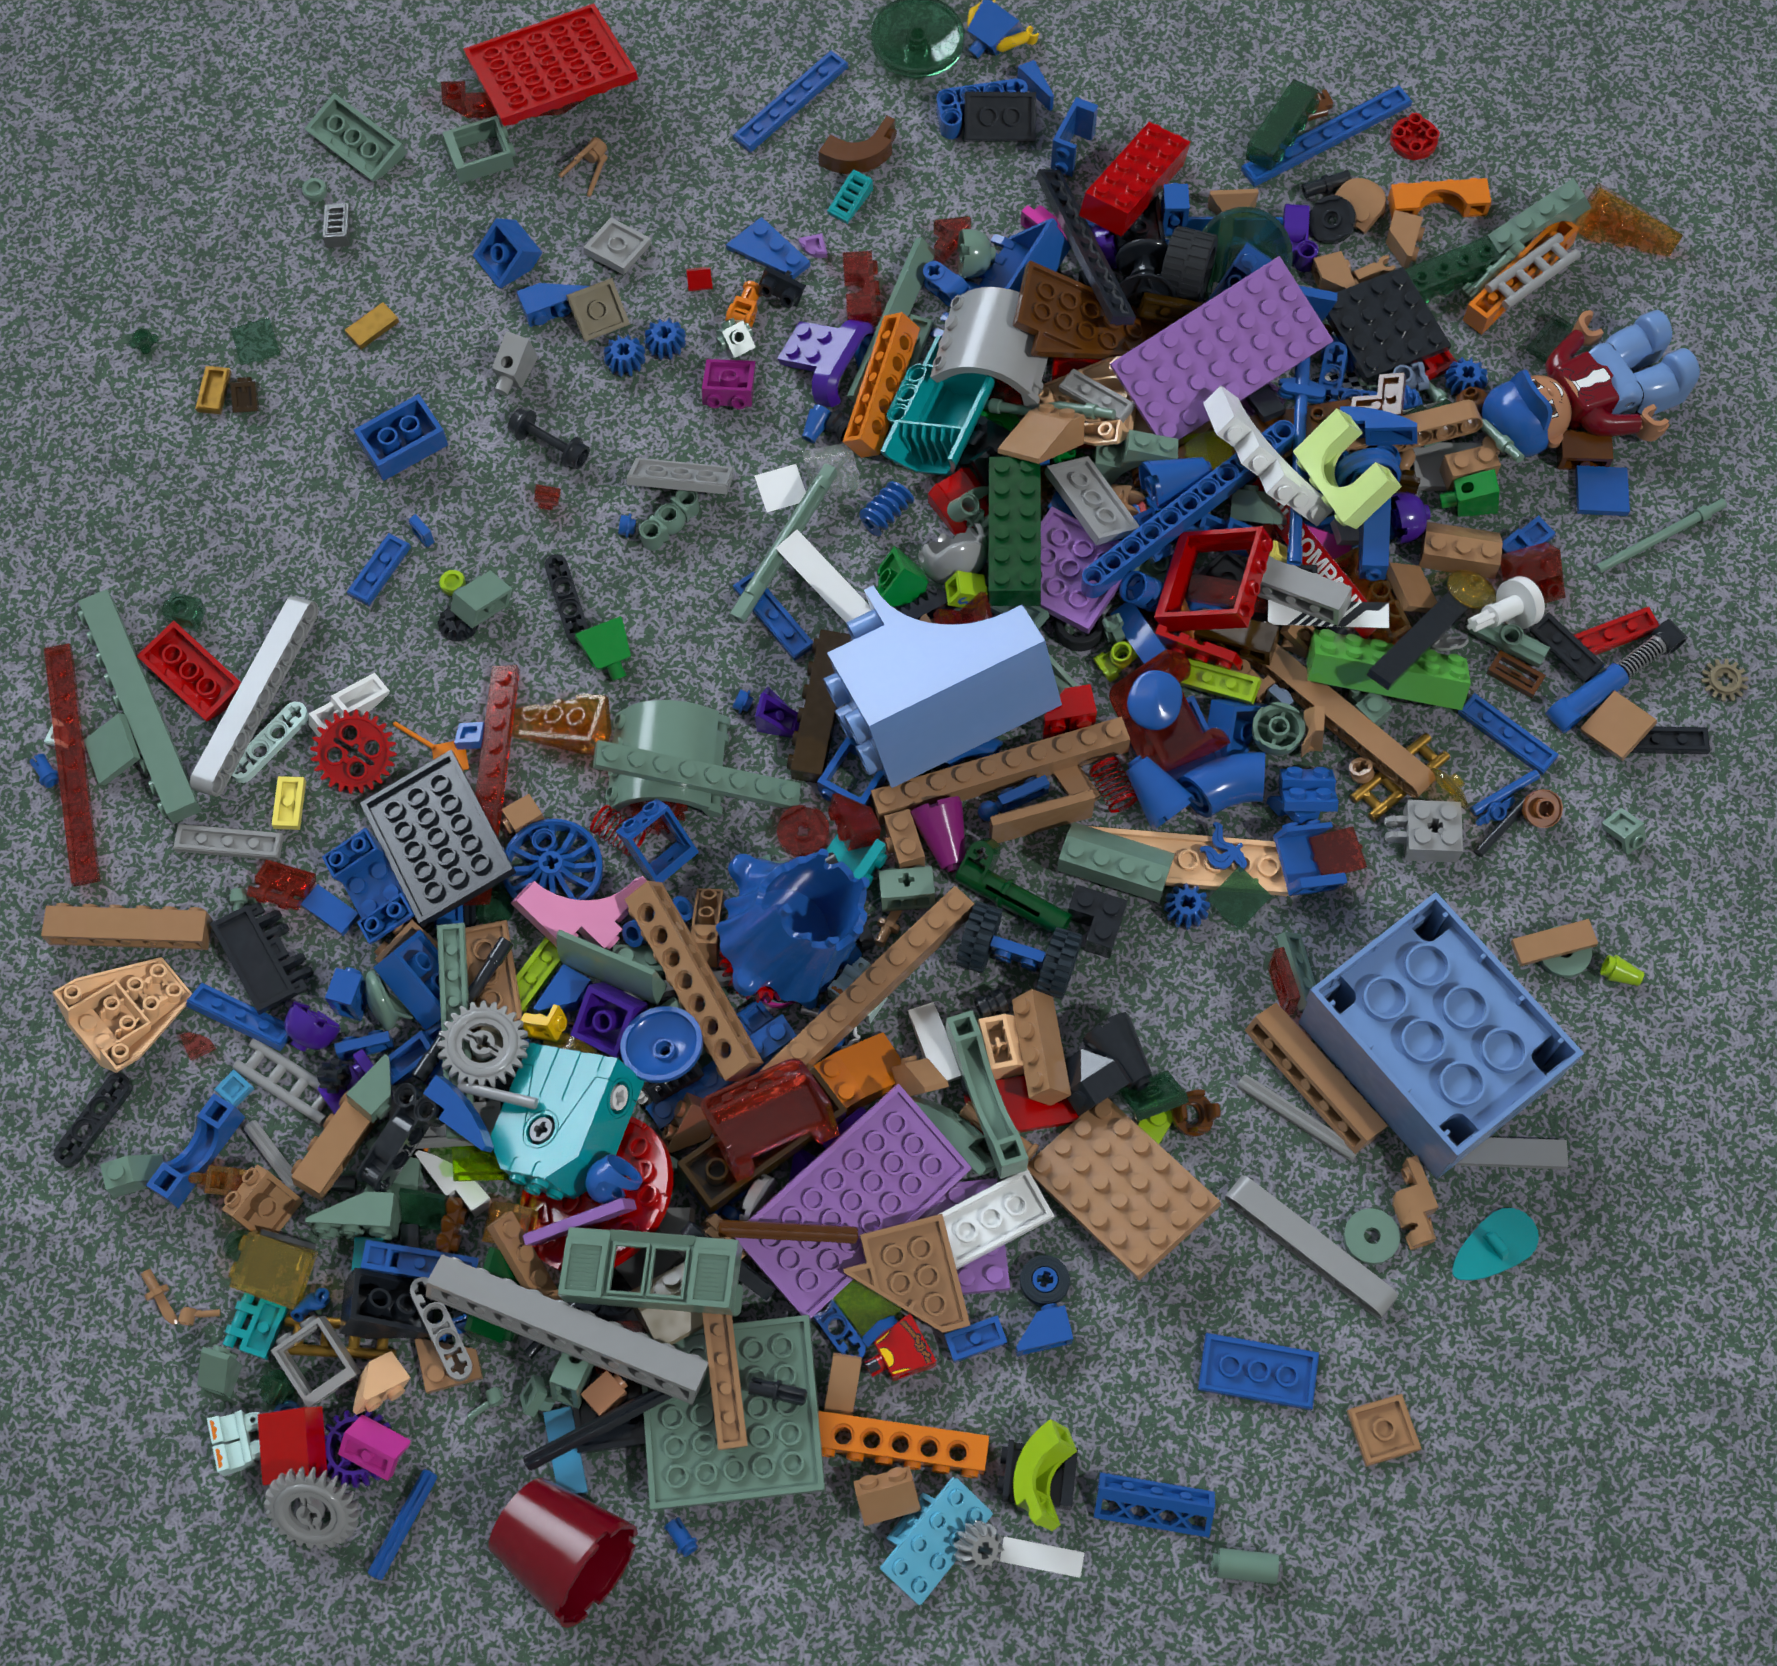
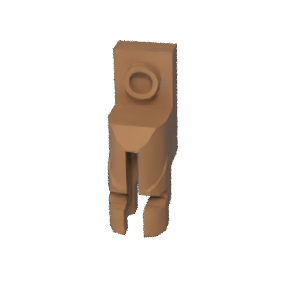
M1417 1155L1407 1158L1401 1169L1404 1182L1407 1185L1410 1184L1411 1187L1397 1191L1392 1197V1206L1401 1229H1412L1405 1237L1410 1250H1415L1435 1242L1436 1236L1431 1217L1428 1218L1427 1216L1434 1214L1439 1207Z

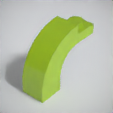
M1051 1419L1043 1424L1024 1446L1015 1468L1013 1489L1016 1505L1029 1511L1028 1514L1032 1522L1037 1526L1054 1531L1061 1524L1050 1496L1051 1481L1058 1467L1076 1453L1077 1449L1069 1429Z

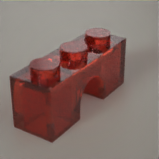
M872 250L843 252L845 286H858L862 289L857 293L846 294L847 320L868 322L873 326H877V316H882L881 301L876 302V296L880 295L879 281H874V275H878L877 260H872Z

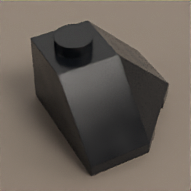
M1085 1047L1065 1060L1071 1096L1067 1097L1078 1116L1084 1114L1132 1082L1117 1058L1109 1055L1105 1057L1093 1053V1050Z

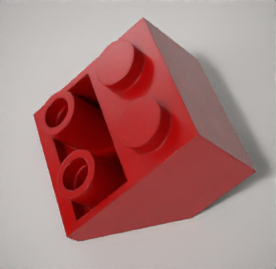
M1091 684L1069 687L1062 691L1060 694L1062 705L1047 712L1044 716L1042 740L1095 724L1097 710Z

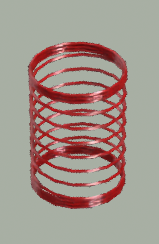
M1109 757L1096 763L1089 770V774L1095 779L1119 767L1115 772L1102 777L1098 781H1094L1098 783L1103 781L1102 779L1105 777L1109 778L1118 772H1121V775L1124 771L1123 767H1120L1121 763L1117 757ZM1114 763L1110 768L1093 774L1094 771L1100 768V765ZM1126 773L1125 776L1119 775L1115 778L1106 781L1101 786H1097V783L1095 785L1100 789L1102 786L1107 785L1106 783L1109 781L1113 782L1119 777H1126L1127 781H1123L1122 779L1120 782L1114 783L1109 787H1115L1121 782L1126 783L1122 787L1115 789V792L1119 791L1123 787H1128V789L1132 787L1131 782L1128 781L1129 778L1126 776ZM1107 787V788L1104 789L1103 791H1100V790L1098 789V791L1101 792V796H1103V797H1104V796L1106 797V796H1109V795L1113 794V793H1112L1113 791L1109 792L1107 795H1102V793H1103L1104 791L1109 790V789H1108L1109 787ZM1134 789L1126 790L1109 800H1104L1107 801L1106 806H1109V812L1117 813L1124 810L1122 807L1127 809L1138 800L1136 794L1132 793L1135 792L1133 791ZM1130 791H1132L1131 793H1128V794H1125V795L1121 796V795L1124 794L1125 792H1130ZM1134 796L1128 803H1126L1122 807L1111 810V808L1117 803L1125 800L1128 797ZM1117 798V799L1114 800L1110 805H1107V803H1108L1109 801H1111V800Z
M609 805L603 806L593 818L590 832L594 835L599 834V838L604 837V841L608 840V844L613 843V847L618 846L617 849H622V853L626 856H632L628 853L625 845L619 849L621 840L614 846L616 839L619 837L618 835L612 843H609L610 838L614 834L613 832L621 824V816L625 817V821L629 819L625 815H621L620 812L616 811L613 814L615 815L614 821L608 827L605 835L600 837L601 832L613 816L611 815L612 810H615ZM609 807L608 812L601 818L602 820L605 817L604 821L602 822L603 825H600L598 827L599 823L601 822L600 820L595 828V831H593L597 819L602 814V812ZM620 817L618 825L612 831L610 837L607 840H605L606 834L609 832L614 822ZM646 829L643 830V834L637 843L639 847L645 839Z

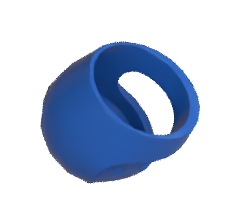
M609 1154L596 1161L588 1169L585 1186L589 1196L597 1203L604 1205L620 1198H625L623 1189L637 1190L643 1179L640 1173L626 1160Z

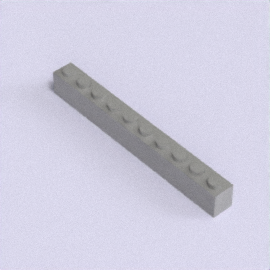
M441 1255L427 1281L426 1297L689 1404L693 1405L706 1376L709 1362L704 1361L696 1354H687L677 1350L669 1343H660L650 1339L644 1333H635L625 1329L617 1322H608L600 1319L590 1311H581L571 1307L565 1301L548 1298L538 1290L526 1289L510 1279L496 1277L483 1268H474L464 1264L463 1261L456 1257L449 1258Z

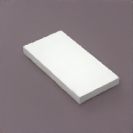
M1028 1169L1027 1171L1014 1174L940 1213L943 1214L956 1270L1054 1219V1214Z

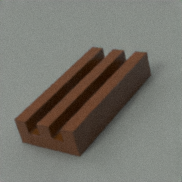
M1501 650L1486 673L1531 699L1546 676ZM1500 660L1537 681L1533 682L1530 679L1522 676L1520 672L1504 666L1503 664L1499 663Z

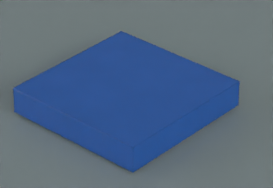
M1576 467L1577 514L1629 515L1627 468Z

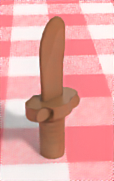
M903 910L890 911L887 919L879 918L877 925L881 927V930L875 939L877 946L884 947L891 933L898 934L900 926L896 924V921Z
M151 1269L142 1272L140 1275L150 1291L144 1295L146 1300L155 1299L164 1319L170 1324H178V1318L164 1295L165 1292L170 1290L168 1285L159 1286Z

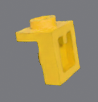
M553 1005L548 1016L540 1013L536 1015L524 1013L521 1021L524 1023L523 1028L528 1032L529 1038L557 1042L567 1026L568 1019L559 1005Z

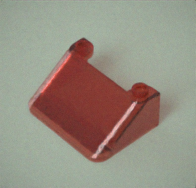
M1166 649L1114 684L1110 690V702L1117 716L1122 717L1130 737V742L1137 756L1140 755L1142 759L1148 756L1165 772L1218 751L1231 743L1227 734L1221 729L1211 728L1203 733L1183 691L1179 715L1167 728L1148 730L1137 725L1132 720L1128 712L1127 701L1131 687L1137 677L1147 671L1159 670L1171 674L1181 683L1189 678L1191 672V664L1186 654Z
M796 1058L787 1059L704 1097L700 1104L705 1119L737 1182L750 1177L754 1173L753 1157L808 1132L819 1143L826 1142L840 1135L831 1102L804 1062Z

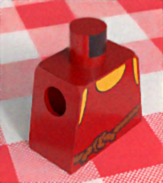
M911 1313L874 1341V1347L878 1355L864 1362L871 1377L887 1370L892 1381L936 1367L937 1363Z

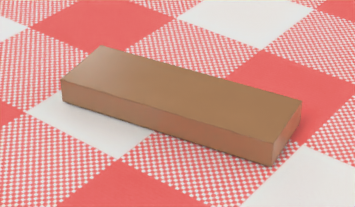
M1589 919L1514 938L1511 941V945L1521 967L1596 947L1598 941Z

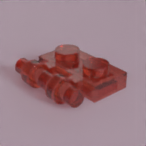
M266 860L255 876V884L260 885V887L249 886L247 896L256 898V901L260 903L270 902L277 904L278 908L284 910L290 908L298 911L301 906V900L294 899V896L305 899L316 882V874ZM272 889H274V890H277V891H281V892H283V893H282V894H277V893H274V892H271V891H272Z

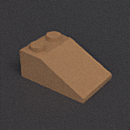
M1040 404L1038 408L1030 410L999 446L998 453L1037 464L1047 461L1084 444L1085 415L1075 413V410L1070 408L1058 409L1054 408L1053 404Z

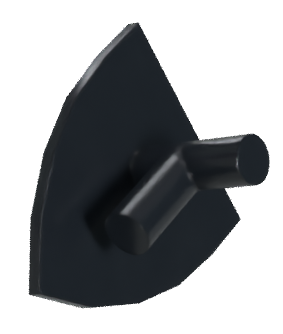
M980 415L960 457L961 466L970 465L969 460L988 446L993 447L997 453L999 446L1012 431Z

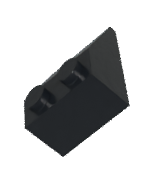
M355 1268L344 1283L339 1334L364 1339L430 1337L411 1298L410 1286L414 1280ZM420 1284L418 1286L419 1291L415 1294L423 1296L426 1305L420 1306L424 1309L428 1304L435 1302V1300L431 1302L426 1297V1287ZM435 1309L430 1310L427 1314V1320L432 1324L434 1323Z

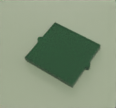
M269 317L255 322L248 321L247 324L230 328L241 365L258 360L262 362L265 358L281 354Z
M1239 865L1207 900L1221 912V917H1226L1240 930L1272 895L1258 883L1259 880L1257 878H1252Z
M400 1188L402 1224H418L422 1229L441 1230V1220L444 1215H447L446 1195L426 1192L423 1189L418 1191Z

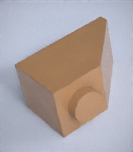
M916 1055L900 1059L901 1065L891 1067L895 1084H900L909 1096L949 1087L948 1081L928 1058L917 1060Z

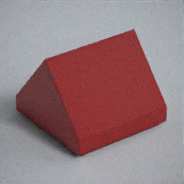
M710 267L686 269L689 291L713 289Z

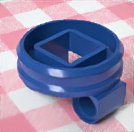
M1379 445L1377 448L1362 449L1350 455L1344 450L1335 466L1337 485L1345 487L1356 481L1357 475L1363 474L1375 462L1388 468L1396 480L1400 482L1401 470L1399 465L1401 457L1397 448L1393 445Z

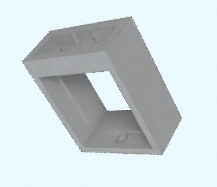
M315 1315L300 1324L302 1329L292 1335L291 1332H288L277 1339L276 1343L278 1345L271 1350L307 1407L317 1405L362 1373L326 1316L316 1318ZM320 1328L345 1366V1369L313 1390L287 1350Z

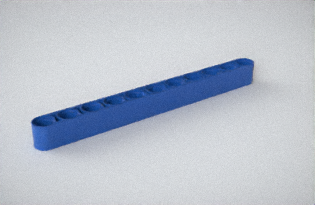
M1280 420L1261 434L1276 452L1283 456L1292 448L1295 427L1289 421ZM1235 453L1086 567L1082 573V593L1088 598L1100 597L1122 580L1126 574L1134 571L1257 475L1241 465L1239 457ZM1152 536L1155 539H1148L1147 537ZM1128 551H1134L1136 553L1130 554L1128 553ZM1108 566H1116L1117 568L1111 569ZM1094 580V581H1097L1098 583L1092 584V583H1089L1088 581Z

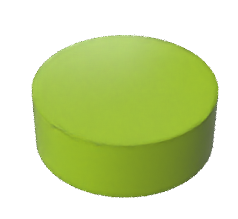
M457 570L446 571L442 574L439 581L442 591L449 596H452L457 588L466 585L464 575Z

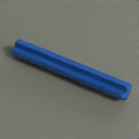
M427 1469L422 1470L368 1570V1574L377 1580L384 1578L437 1480L435 1473Z

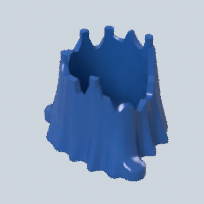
M824 848L820 849L817 853L796 857L784 863H775L762 858L756 859L748 854L736 855L729 863L728 871L738 885L739 897L728 898L724 902L728 911V918L716 925V930L721 940L720 951L733 967V986L735 990L743 996H751L761 987L768 986L773 988L782 1000L796 1001L807 1009H814L817 1006L819 994L827 990L837 970L844 969L847 964L852 966L853 963L862 957L861 950L855 941L863 932V926L867 920L864 904L867 896L866 888L870 884L869 880L866 877L855 878L850 868L842 861L836 864H828L825 859L829 854Z

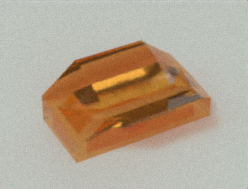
M497 1201L490 1203L481 1242L496 1244L487 1226L504 1213L512 1211L523 1231L528 1233L535 1229L540 1212L513 1203Z

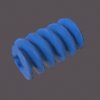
M894 481L888 482L886 488L881 489L880 493L874 496L873 501L868 502L866 508L860 510V519L870 533L879 537L882 534L880 529L887 530V522L893 524L895 522L894 516L900 517L902 514L901 510L908 509L907 503H914V497L903 485Z

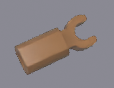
M1384 255L1377 263L1368 264L1352 271L1351 274L1353 279H1356L1358 283H1362L1394 271L1396 266H1384L1389 261V256Z

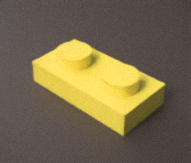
M278 776L272 827L274 829L300 830L306 787L304 777Z

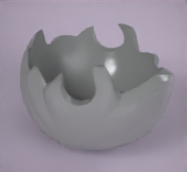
M974 523L978 534L972 527H969L966 533L957 534L954 539H950L946 534L941 533L937 542L931 541L928 545L924 544L923 549L919 550L918 560L925 574L933 581L945 584L957 570L978 574L985 566L988 555V543L983 527L980 524Z

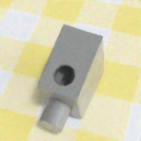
M506 331L492 367L498 379L494 387L497 393L507 396L512 386L519 389L523 387L538 359L529 339Z

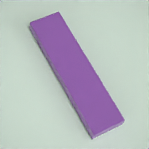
M620 1198L525 1233L523 1235L525 1245L538 1246L568 1235L569 1227L587 1228L637 1209L635 1200Z

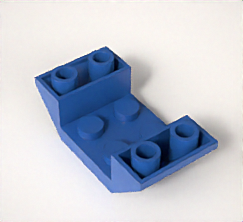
M366 827L322 856L332 877L344 885L361 917L357 923L370 945L415 916L380 843Z

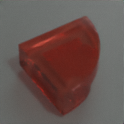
M191 1032L180 1035L191 1061L217 1050L212 1041L203 1035Z

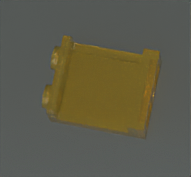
M257 1230L249 1232L248 1235L244 1234L238 1247V1251H241L239 1260L233 1263L228 1277L232 1278L229 1287L294 1309L302 1300L318 1251L309 1248L301 1250L259 1235L260 1231Z

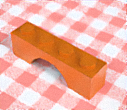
M1487 178L1391 184L1388 195L1391 221L1395 210L1418 215L1423 207L1433 203L1448 204L1457 209L1462 217L1487 216L1491 205Z

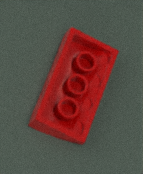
M174 620L137 655L150 670L206 722L227 710L241 685V682Z

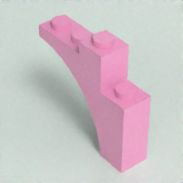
M643 876L635 878L620 892L598 900L565 898L544 889L534 881L529 883L511 904L556 947L557 933L560 929L576 937L579 936L576 933L578 931L588 942L604 949H610L620 939L617 935L622 930L615 921L621 922L629 913L628 905L624 899L647 880Z

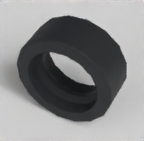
M1103 614L1095 623L1093 633L1086 637H1074L1065 630V622L1056 618L1055 633L1057 640L1071 651L1082 652L1092 649L1099 643L1103 635Z

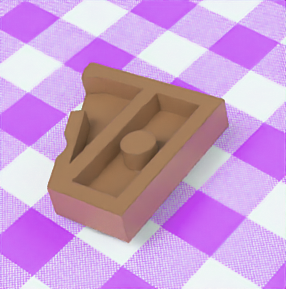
M421 1338L415 1339L427 1394L483 1379L476 1349L465 1347L472 1362V1373L466 1380L458 1382L448 1376L433 1342ZM439 1342L440 1347L445 1350L454 1347L452 1344ZM459 1349L453 1355L444 1357L446 1360L452 1357L455 1367L451 1371H458L462 1375L465 1373L464 1368L468 1365L459 1362L457 1354L462 1353L461 1349Z

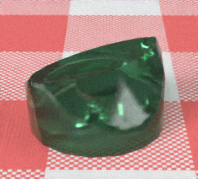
M501 883L481 893L477 900L476 916L482 924L503 920L508 922L513 916L514 906L511 904L513 900Z

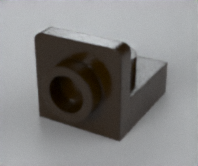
M252 377L237 378V382L230 383L233 413L259 412L257 389L260 388L259 383L252 381Z

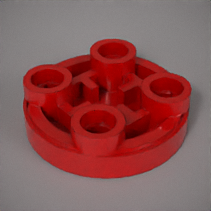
M1412 113L1409 117L1399 120L1393 126L1390 143L1393 150L1401 157L1409 160H1421L1429 157L1435 151L1440 132L1430 121L1424 119L1421 114Z

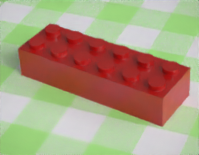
M1148 122L1085 192L1079 216L1122 237L1162 191L1164 184H1168L1184 165L1191 141L1162 128L1158 124Z

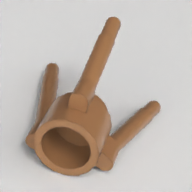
M593 137L558 176L562 178L583 158L590 163L598 161L587 192V196L591 197L603 164L608 159L605 155L607 151L606 144L601 139Z

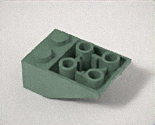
M364 1192L306 1217L305 1222L316 1235H319L320 1239L335 1240L336 1236H347L346 1239L350 1241H355V1237L383 1238L386 1243H391L392 1239H400L404 1206L394 1193Z

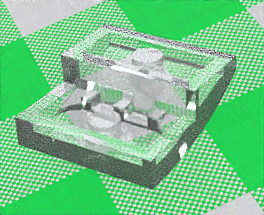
M844 443L802 451L809 487L825 463L836 467L838 475L824 497L861 490L854 453Z

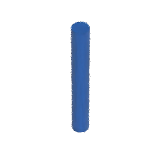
M1534 769L1471 806V813L1474 816L1479 815L1487 810L1491 803L1495 801L1501 802L1540 779V774Z

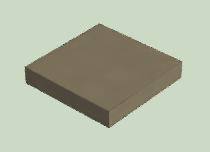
M612 278L566 295L584 342L630 325Z

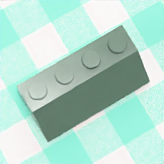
M1073 822L1058 860L1057 871L1160 902L1175 853Z

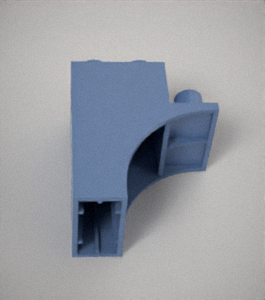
M873 585L864 590L871 611L846 622L852 641L827 653L834 674L824 678V684L837 708L846 704L835 710L837 718L848 739L853 737L856 743L860 744L855 748L868 775L881 770L891 788L1062 705L1045 639L1023 605L983 621L957 625L935 624L911 618L897 611L880 596Z

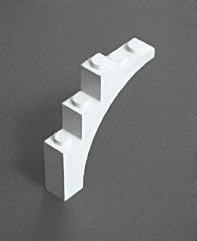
M1220 385L1203 403L1216 435L1235 448L1241 464L1259 476L1269 496L1283 506L1287 504L1318 526L1333 511V508L1328 507L1321 498L1323 495L1306 482L1269 444L1247 415L1239 398Z

